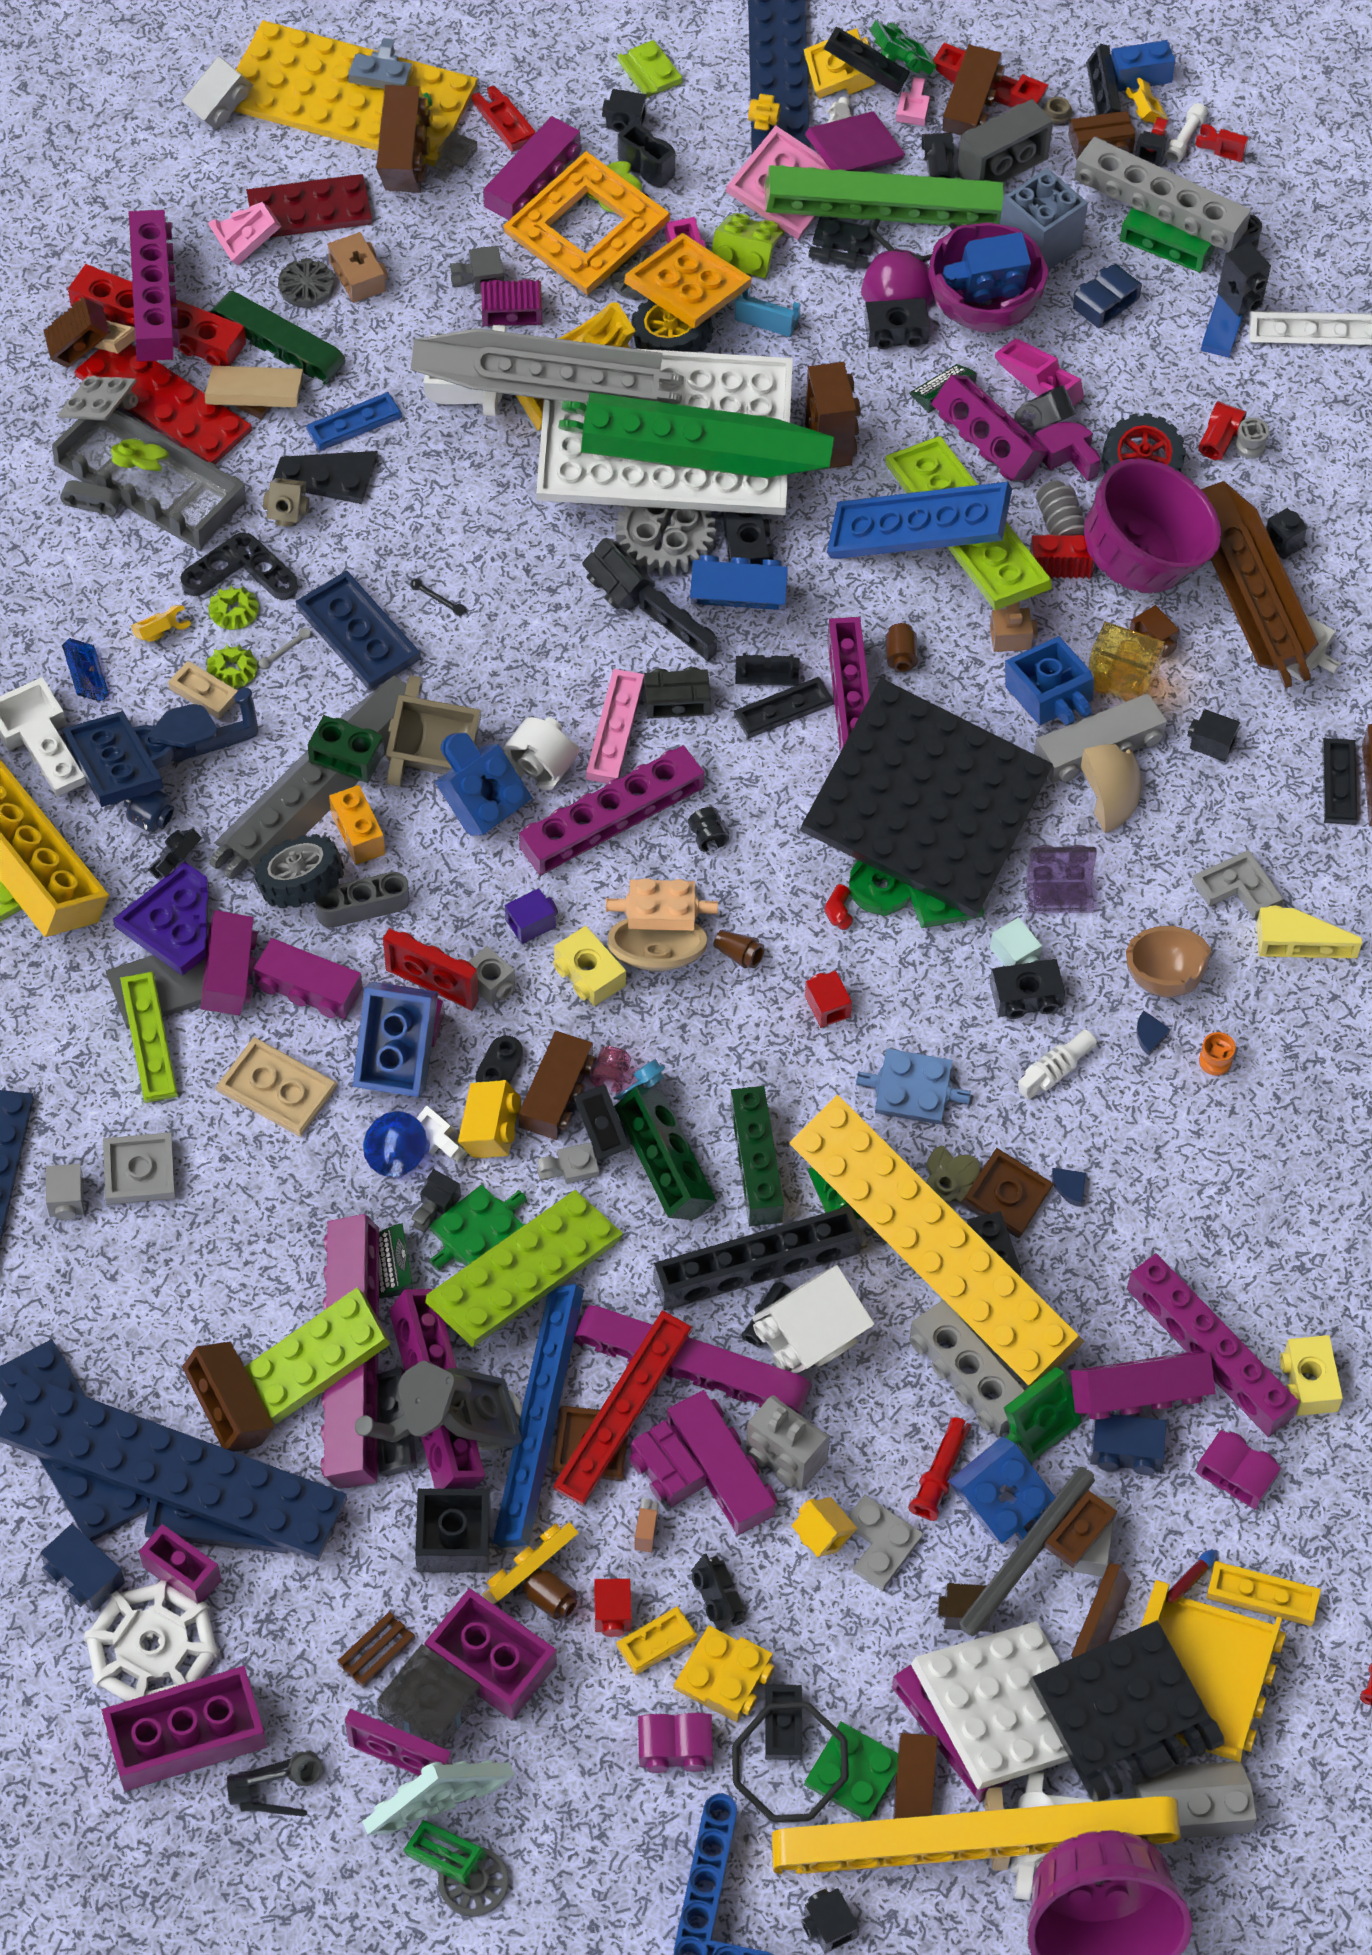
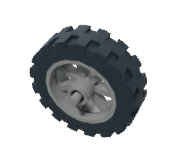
M312 834L311 837L301 835L297 836V839L291 840L290 838L283 841V844L280 846L275 845L270 849V853L264 854L259 859L260 864H256L254 869L256 872L254 873V878L263 899L269 905H278L279 908H287L288 906L297 908L301 907L303 903L307 902L310 904L315 902L316 898L320 896L323 898L330 893L329 890L331 888H336L339 884V879L344 876L343 869H345V866L334 841L331 842L327 836L321 838L318 834Z

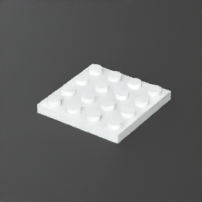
M1037 1621L916 1656L911 1663L978 1790L1071 1761L1029 1683L1032 1676L1061 1664Z

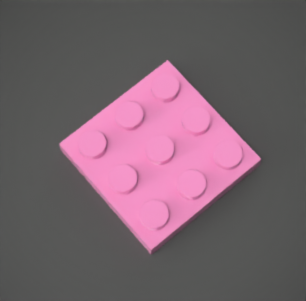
M775 125L729 182L725 192L765 219L776 222L779 228L799 240L817 216L766 212L765 181L769 165L801 168L813 167L828 170L830 168L817 152Z

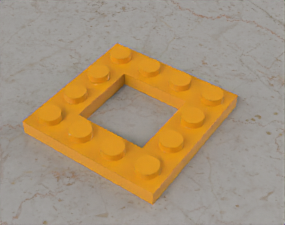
M585 151L504 224L503 228L508 236L588 296L664 227L671 218L667 210ZM588 192L624 220L585 254L550 226Z

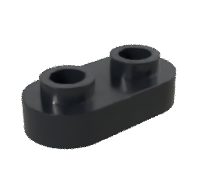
M504 1035L493 1040L476 1072V1083L506 1080L510 1084L523 1058V1047L517 1038ZM507 1047L510 1048L511 1051L505 1053L502 1052L501 1049ZM491 1074L498 1076L493 1080L487 1078Z

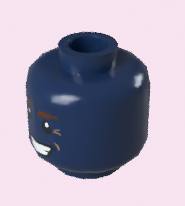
M160 790L153 791L148 795H140L124 800L123 806L127 808V820L148 832H155L158 828L164 829L174 813V806L171 805L170 796Z

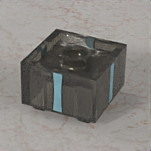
M421 1644L378 1697V1715L395 1728L444 1748L480 1703L481 1687L479 1683Z

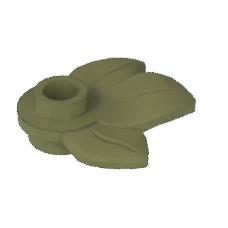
M944 1146L934 1149L926 1163L930 1174L926 1183L946 1203H950L953 1200L961 1203L980 1173V1162L976 1157L965 1154L953 1158ZM940 1183L945 1184L948 1189L943 1188Z

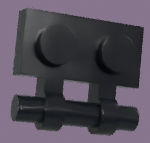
M819 217L813 237V245L822 246V248L810 246L808 258L817 259L822 264H829V262L843 264L845 268L853 270L855 267L867 269L869 257L860 256L859 254L871 256L875 238L870 234V226ZM833 249L847 251L848 253L834 251Z

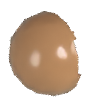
M1156 926L1141 931L1131 939L1126 949L1127 968L1135 982L1151 995L1164 998L1177 997L1192 992L1202 980L1211 955V948L1201 936L1191 930L1177 926Z

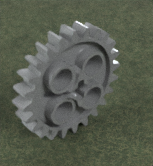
M624 506V511L618 512V521L615 522L616 541L621 544L634 560L636 559L640 567L647 565L648 574L654 568L659 569L660 576H663L665 569H670L674 576L679 567L687 573L689 563L692 564L693 560H699L700 555H708V550H713V543L716 540L715 518H711L712 511ZM672 511H675L671 516V526H668L669 516ZM665 532L663 536V544L660 550L657 551V548L661 541V534Z

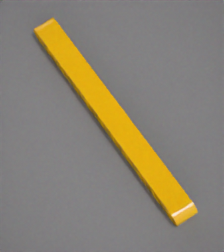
M1156 1796L783 1828L771 1833L773 1872L782 1874V1870H796V1874L1047 1854L1054 1847H1058V1844L1069 1838L1078 1837V1835L1087 1832L1106 1830L1131 1833L1147 1840L1152 1845L1167 1844L1178 1841L1181 1837L1178 1802L1173 1797Z

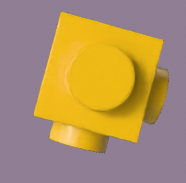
M832 1497L818 1500L813 1498L805 1502L798 1511L800 1515L791 1525L798 1533L801 1542L810 1548L817 1557L837 1553L857 1530L855 1524Z

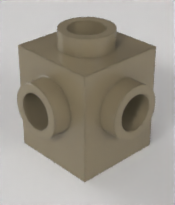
M275 478L270 481L269 491H265L263 498V510H267L266 519L275 520L276 525L287 527L294 526V523L302 520L303 515L308 514L310 503L309 497L305 496L306 482Z

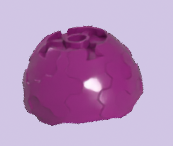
M990 222L961 225L939 239L934 245L933 254L930 259V269H928L933 294L942 312L949 319L968 329L987 333L1004 331L1023 321L1035 309L1036 303L1041 299L1048 277V266L1045 263L1041 250L1029 235L1016 227ZM1019 232L1023 233L1031 262L1023 293L1011 298L1004 296L991 298L992 303L983 306L974 301L965 303L962 290L954 291L946 284L942 277L944 267L956 262H962L964 249L969 241Z

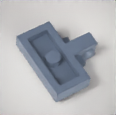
M383 38L379 52L373 51L371 56L355 54L348 74L349 83L384 89L385 85L408 86L412 74V63L398 61V56L394 55L395 40Z

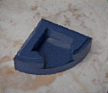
M1144 1010L1139 1016L1136 1027L1137 1038L1142 1050L1150 1056L1170 1033V1028Z
M1052 1168L1051 1179L1052 1183H1054V1188L1065 1198V1201L1074 1206L1081 1207L1086 1173Z

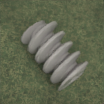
M1050 481L1036 492V500L1043 514L1042 517L1046 523V528L1050 535H1084L1085 518L1082 516L1083 512L1079 507V501L1075 497L1076 492L1073 487L1065 486L1064 482Z

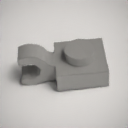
M591 1142L558 1149V1158L547 1156L537 1159L539 1165L537 1172L540 1181L564 1176L565 1183L568 1184L599 1176V1169Z

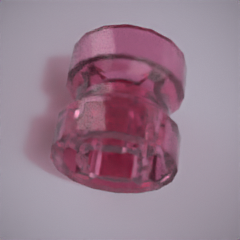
M602 1047L597 1057L599 1065L593 1069L590 1078L591 1083L598 1087L603 1085L605 1080L613 1082L611 1091L620 1092L625 1082L624 1072L629 1070L632 1061L631 1056L620 1048Z

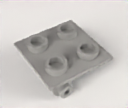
M87 376L73 396L66 402V405L57 417L107 420L116 407L132 409L138 403L137 396L131 390L137 380L120 377Z

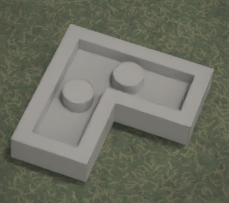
M1249 850L1193 875L1192 883L1208 906L1237 894L1251 916L1257 918L1260 907L1282 906L1283 903L1282 896Z
M864 1494L848 1517L857 1527L855 1533L870 1542L871 1545L853 1567V1572L883 1591L923 1538V1533Z

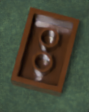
M385 85L376 169L386 191L421 193V185L426 183L427 166L424 165V156L429 155L430 139L426 136L427 128L432 127L433 112L428 109V98L423 96L420 86Z
M844 362L808 366L804 424L805 428L834 437L830 468L852 466L853 455L857 454L855 436L859 435V425L856 416L861 414L860 402L858 397L853 398L854 379L852 373L847 374Z

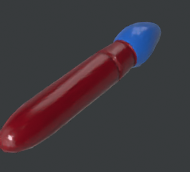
M1210 1549L1203 1552L1198 1561L1170 1588L1166 1596V1602L1172 1604L1180 1600L1203 1574L1213 1567L1218 1551Z

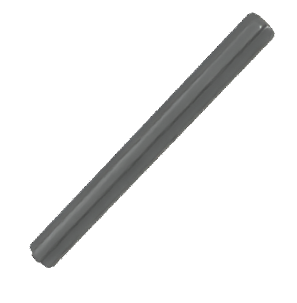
M1079 1467L962 1617L959 1624L963 1632L970 1636H976L1042 1551L1047 1539L1095 1482L1094 1474L1090 1470H1087L1085 1467Z

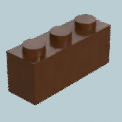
M968 44L943 115V131L963 135L967 130L974 129L988 121L987 107H993L997 90L994 89L996 82L1001 83L1005 72V65L1001 64L1002 52Z
M555 1030L518 1113L519 1128L554 1140L558 1139L561 1130L568 1131L573 1117V1112H570L573 1103H576L573 1096L584 1092L585 1085L582 1084L585 1075L591 1076L596 1066L597 1057L593 1056V1042Z
M231 1341L196 1346L183 1364L182 1369L222 1448L236 1452L261 1446L275 1427Z

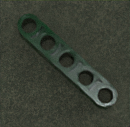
M227 292L210 310V313L243 325L245 337L251 341V345L264 352L267 350L275 354L273 357L287 365L293 364L299 369H303L305 375L313 379L316 377L322 380L324 385L346 363L343 353L335 346L237 292Z

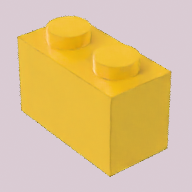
M506 1080L470 1083L458 1143L471 1157L509 1156L511 1143L515 1139V1123L517 1114L521 1109V1097Z

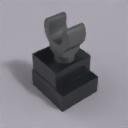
M435 1169L427 1177V1184L420 1193L423 1204L415 1211L411 1218L415 1221L413 1227L424 1233L429 1228L436 1215V1211L444 1214L462 1196L460 1183Z

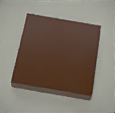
M996 1147L961 1204L980 1216L1001 1211L1008 1233L1020 1239L1054 1183Z
M561 1405L552 1474H561L600 1411L599 1409ZM628 1436L601 1479L623 1481Z

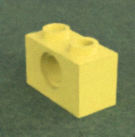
M586 925L554 946V968L561 977L568 976L574 983L573 988L576 994L583 1001L588 999L595 1007L626 986V970ZM583 967H592L593 969H592V970H583V969H581V968H583Z
M1330 1336L1288 1339L1284 1352L1280 1353V1367L1282 1373H1288L1290 1384H1287L1286 1388L1299 1400L1296 1415L1338 1412L1343 1397ZM1310 1373L1316 1377V1380H1308L1302 1374Z

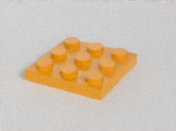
M681 233L627 272L624 283L695 329L750 288L752 278L684 233Z

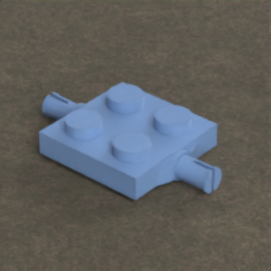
M887 1048L884 1064L878 1075L858 1071L856 1085L876 1088L875 1113L941 1125L943 1111L949 1101L969 1105L971 1090L951 1088L950 1073L953 1060Z

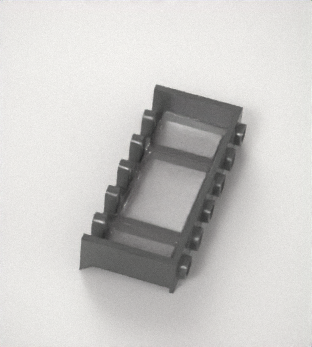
M117 407L107 420L78 419L52 444L55 466L82 482L107 487L116 491L120 495L121 505L199 551L203 549L206 541L246 503L245 484L239 478L226 474L213 463L202 460L189 449L178 446L165 435L156 433L146 427L141 421L125 415ZM137 439L144 441L146 445L156 444L163 447L169 452L170 457L157 461L162 467L161 472L145 470L138 466L124 468L112 462L111 448L123 440Z

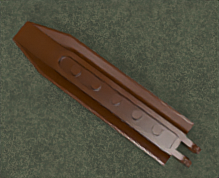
M1225 481L1201 489L1209 499L1208 501L1213 505L1221 527L1220 546L1210 560L1258 667L1274 671L1278 670L1285 689L1292 686V678L1287 671V666L1297 664L1299 675L1303 681L1311 680L1310 671L1305 660L1319 644L1257 509Z

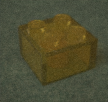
M1105 621L1092 648L1089 669L1094 678V690L1098 693L1109 692L1120 696L1125 702L1146 693L1150 694L1158 678L1165 642Z

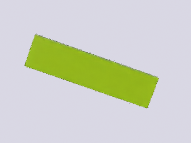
M152 971L120 977L144 1103L178 1097L154 973Z

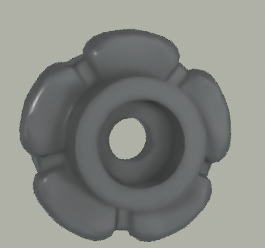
M307 1750L305 1753L300 1751L293 1755L287 1768L290 1771L288 1778L292 1782L295 1781V1784L298 1786H310L316 1783L322 1774V1764L318 1760L317 1754Z

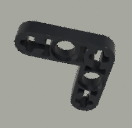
M246 532L238 533L186 568L180 577L183 591L190 596H200L242 567L273 597L279 600L293 598L298 591V585L294 573L256 537ZM241 544L244 547L249 545V551L253 556L250 558L249 553L243 548L238 550V545ZM219 560L228 563L227 567L222 570H216L211 567L214 562ZM263 562L272 565V568L266 572H260L255 569L259 563ZM277 575L278 580L283 584H287L289 582V587L285 588L284 586H281L278 588V581L275 578V576ZM191 578H193L194 580H199V579H200L201 583H200V584H196L195 582H193V583L190 584L189 579H191Z

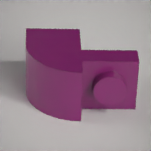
M1059 422L1035 433L1034 438L1049 451L1042 462L1050 471L1071 461L1087 481L1098 477L1101 460L1098 452L1091 448L1093 433L1089 429L1073 422Z

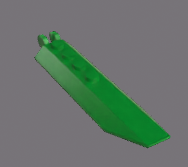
M590 392L587 405L576 401L562 402V410L568 413L585 415L584 423L564 419L559 421L558 426L561 430L582 434L581 453L759 478H771L830 468L833 436L772 417Z

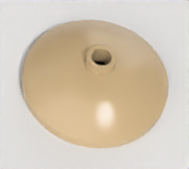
M627 918L618 922L610 929L608 933V947L618 959L628 965L646 971L664 972L689 965L703 955L707 948V935L696 923H694V931L628 929Z

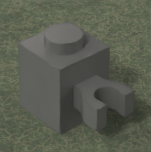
M498 246L469 249V264H450L452 288L473 282L475 294H481V282L492 280L504 281V271Z

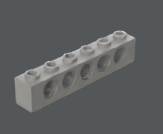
M1096 137L1092 138L1077 159L1074 180L1094 188L1111 198L1124 202L1136 210L1148 213L1164 223L1180 228L1190 235L1197 236L1215 247L1222 248L1228 252L1232 251L1248 228L1251 209Z

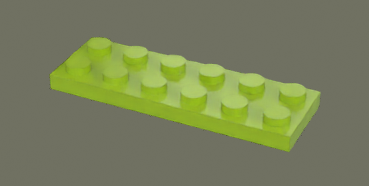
M575 1189L429 1292L425 1303L474 1348L611 1249L622 1239L623 1233Z

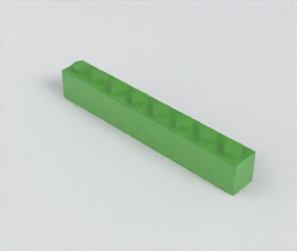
M769 165L765 181L766 212L866 220L878 218L880 221L936 225L954 223L957 226L988 222L1000 225L1004 197L1003 182L856 172L841 169L828 170L813 167H788L785 165Z

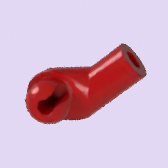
M837 884L825 904L824 912L833 926L837 925L840 930H846L853 923V917L848 914V910L844 905L851 891L848 887Z

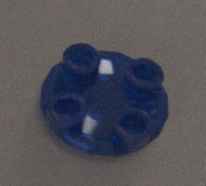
M400 1111L385 1113L374 1120L366 1131L363 1142L364 1157L370 1168L382 1176L393 1179H400L415 1169L430 1149V1141L426 1137V1131L421 1122L410 1113Z

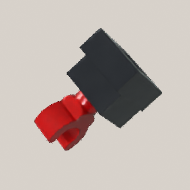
M1157 117L1152 131H1144L1143 134H1140L1136 144L1135 156L1160 166L1166 150L1168 137H1165L1167 132L1165 128L1169 120Z

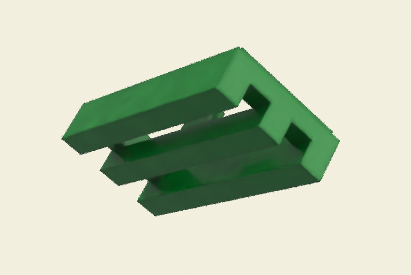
M422 1820L403 1849L406 1856L465 1885L471 1880L469 1877L470 1873H475L478 1869V1861H483L487 1855L484 1848L425 1820ZM427 1833L470 1854L469 1858L462 1857L441 1845L423 1838L424 1834ZM419 1845L420 1847L461 1866L462 1869H459L443 1860H440L416 1848V1846Z

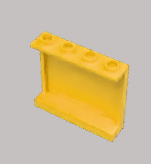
M1155 1580L1141 1627L1158 1620L1209 1716L1219 1726L1224 1737V1745L1212 1751L1206 1749L1205 1752L1241 1763L1244 1750L1251 1752L1257 1731L1251 1729L1254 1717L1261 1719L1267 1698L1261 1696L1264 1684L1271 1686L1277 1665L1271 1663L1274 1652L1281 1654L1286 1632L1280 1631L1282 1618L1277 1616L1273 1625L1184 1597L1175 1603L1169 1604L1166 1602V1596L1170 1584ZM1182 1733L1175 1736L1182 1745L1188 1746Z

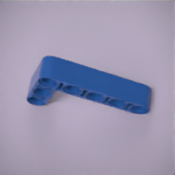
M724 1793L711 1795L704 1804L673 1955H683L687 1952H693L697 1955H775L762 1950L712 1940L737 1817L735 1801ZM715 1810H724L730 1817L724 1821H717L710 1814ZM708 1845H716L722 1849V1853L711 1857L706 1855L703 1849ZM702 1880H708L714 1884L715 1888L710 1892H701L695 1885ZM694 1916H701L708 1924L703 1928L695 1929L688 1924V1920Z

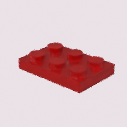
M391 928L388 929L383 937L386 971L426 990L438 991L439 996L473 1011L479 1001L477 969L471 963L463 959L457 960L450 957L436 946H427L418 942L412 935L406 932L399 933Z

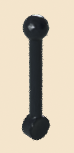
M418 578L411 580L410 586L413 590H420L453 610L456 616L465 614L464 605L453 604L422 585V581Z

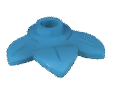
M656 1059L652 1060L633 1073L638 1081L614 1096L613 1099L620 1101L635 1087H643L645 1085L646 1088L653 1086L664 1078L661 1071L666 1067L664 1064L659 1065Z

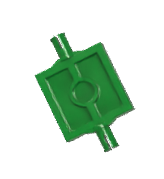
M877 20L874 21L870 31L875 38L874 42L881 47V53L886 58L892 61H896L897 58L904 61L905 66L915 73L919 74L923 71L929 75L932 74L936 64L922 43L905 35L894 22L885 25Z
M481 1184L429 1225L430 1230L442 1242L444 1249L429 1259L430 1264L437 1271L452 1259L468 1266L524 1226L514 1216L513 1211L527 1202L526 1196L520 1190H517L507 1200L502 1201L495 1198Z
M1056 1366L1003 1407L1010 1425L1009 1435L1005 1438L1017 1445L1030 1464L1082 1423L1080 1414L1075 1413L1072 1385H1069L1065 1372Z

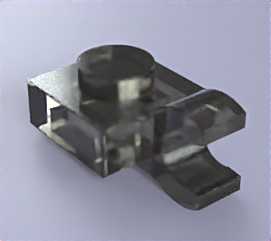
M452 131L437 149V154L440 155V158L435 163V168L439 169L435 174V178L445 182L455 165L463 168L478 150V142Z

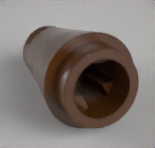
M720 930L717 933L713 942L714 948L743 968H756L761 962L765 951L764 944L759 943L758 938Z

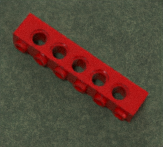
M85 264L68 287L71 307L80 298L85 297L105 309L106 321L135 328L132 282ZM176 299V304H171V307H177L178 325H172V329L178 328L179 347L175 348L186 356L195 355L203 358L211 366H231L246 345L244 326Z

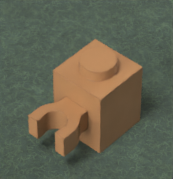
M1020 601L1006 606V609L992 610L990 633L993 652L1029 650L1032 646V640L1037 639V621L1031 620L1029 607L1019 608Z

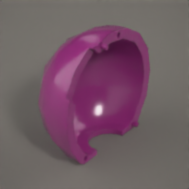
M897 249L905 252L884 251L873 259L861 286V296L866 302L925 298L927 307L933 302L934 294L928 271L930 266L927 261H921L910 254L916 253Z

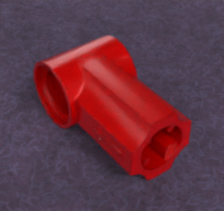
M1217 401L1210 415L1208 428L1199 444L1198 451L1207 458L1222 460L1233 437L1238 436L1239 425L1245 420L1247 411Z

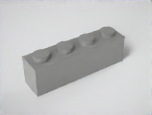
M1146 693L1036 738L1034 754L1053 763L1047 776L1051 783L1060 780L1068 782L1082 771L1081 761L1084 749L1098 745L1115 744L1122 752H1126L1128 749L1134 752L1135 749L1144 745L1153 747L1164 738L1167 720L1150 694Z

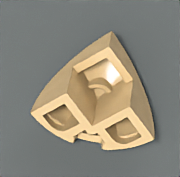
M1115 744L1086 748L1083 750L1081 769L1097 797L1094 814L1104 833H1107L1122 825L1135 811L1142 791L1141 772L1137 759L1130 749L1122 752Z

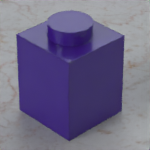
M540 888L505 904V920L521 944L556 928L557 907L551 897L546 898Z

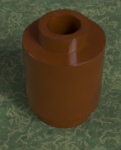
M898 623L892 625L885 636L887 665L898 672H907L914 668L919 661L917 634L909 624Z
M536 1569L529 1575L523 1585L522 1591L527 1595V1600L554 1620L559 1619L561 1616L564 1618L568 1617L577 1605V1600L575 1599L576 1590L549 1570Z

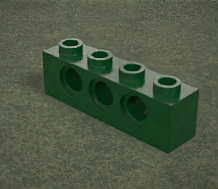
M765 1086L731 1089L730 1110L748 1225L750 1227L783 1223L784 1202Z
M635 1087L614 1108L667 1217L694 1220L717 1200L663 1091Z

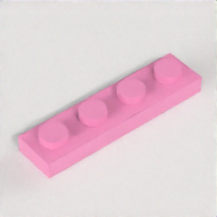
M613 669L586 771V780L608 783L613 779L620 778L644 684V674Z

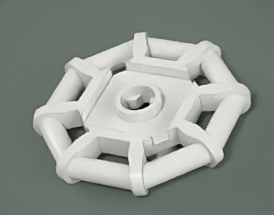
M160 1580L158 1584L121 1593L118 1591L110 1595L111 1600L91 1629L85 1631L83 1638L87 1642L94 1674L93 1684L96 1688L102 1687L125 1701L201 1679L212 1661L218 1659L220 1649L215 1644L208 1604L206 1602L195 1603L168 1585L165 1580ZM154 1600V1605L148 1606V1610L139 1612V1609L132 1610L130 1607L133 1604ZM166 1600L185 1610V1612L178 1616L164 1608ZM120 1612L124 1619L114 1633L107 1631ZM196 1623L200 1642H189L185 1627ZM154 1636L158 1637L159 1647L156 1650L146 1651V1647L142 1643L145 1638L152 1640ZM103 1645H114L116 1661L108 1665L106 1664ZM188 1654L197 1656V1659L183 1678L178 1669ZM121 1671L126 1672L138 1679L136 1689L115 1677ZM171 1677L174 1685L148 1691V1682L161 1681Z

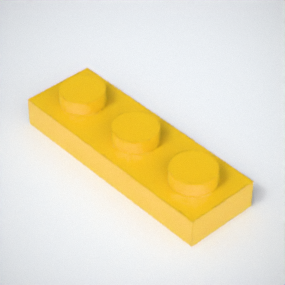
M571 1522L561 1527L557 1523L553 1524L540 1535V1538L543 1540L540 1545L534 1550L529 1545L513 1558L516 1563L513 1568L507 1573L502 1568L486 1581L489 1588L482 1593V1596L492 1604L499 1602L579 1532Z
M1215 1561L1206 1599L1273 1617L1278 1616L1284 1620L1312 1627L1321 1589Z

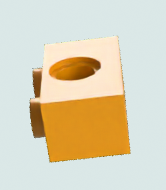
M360 785L329 795L331 816L354 864L358 865L385 855L384 835Z

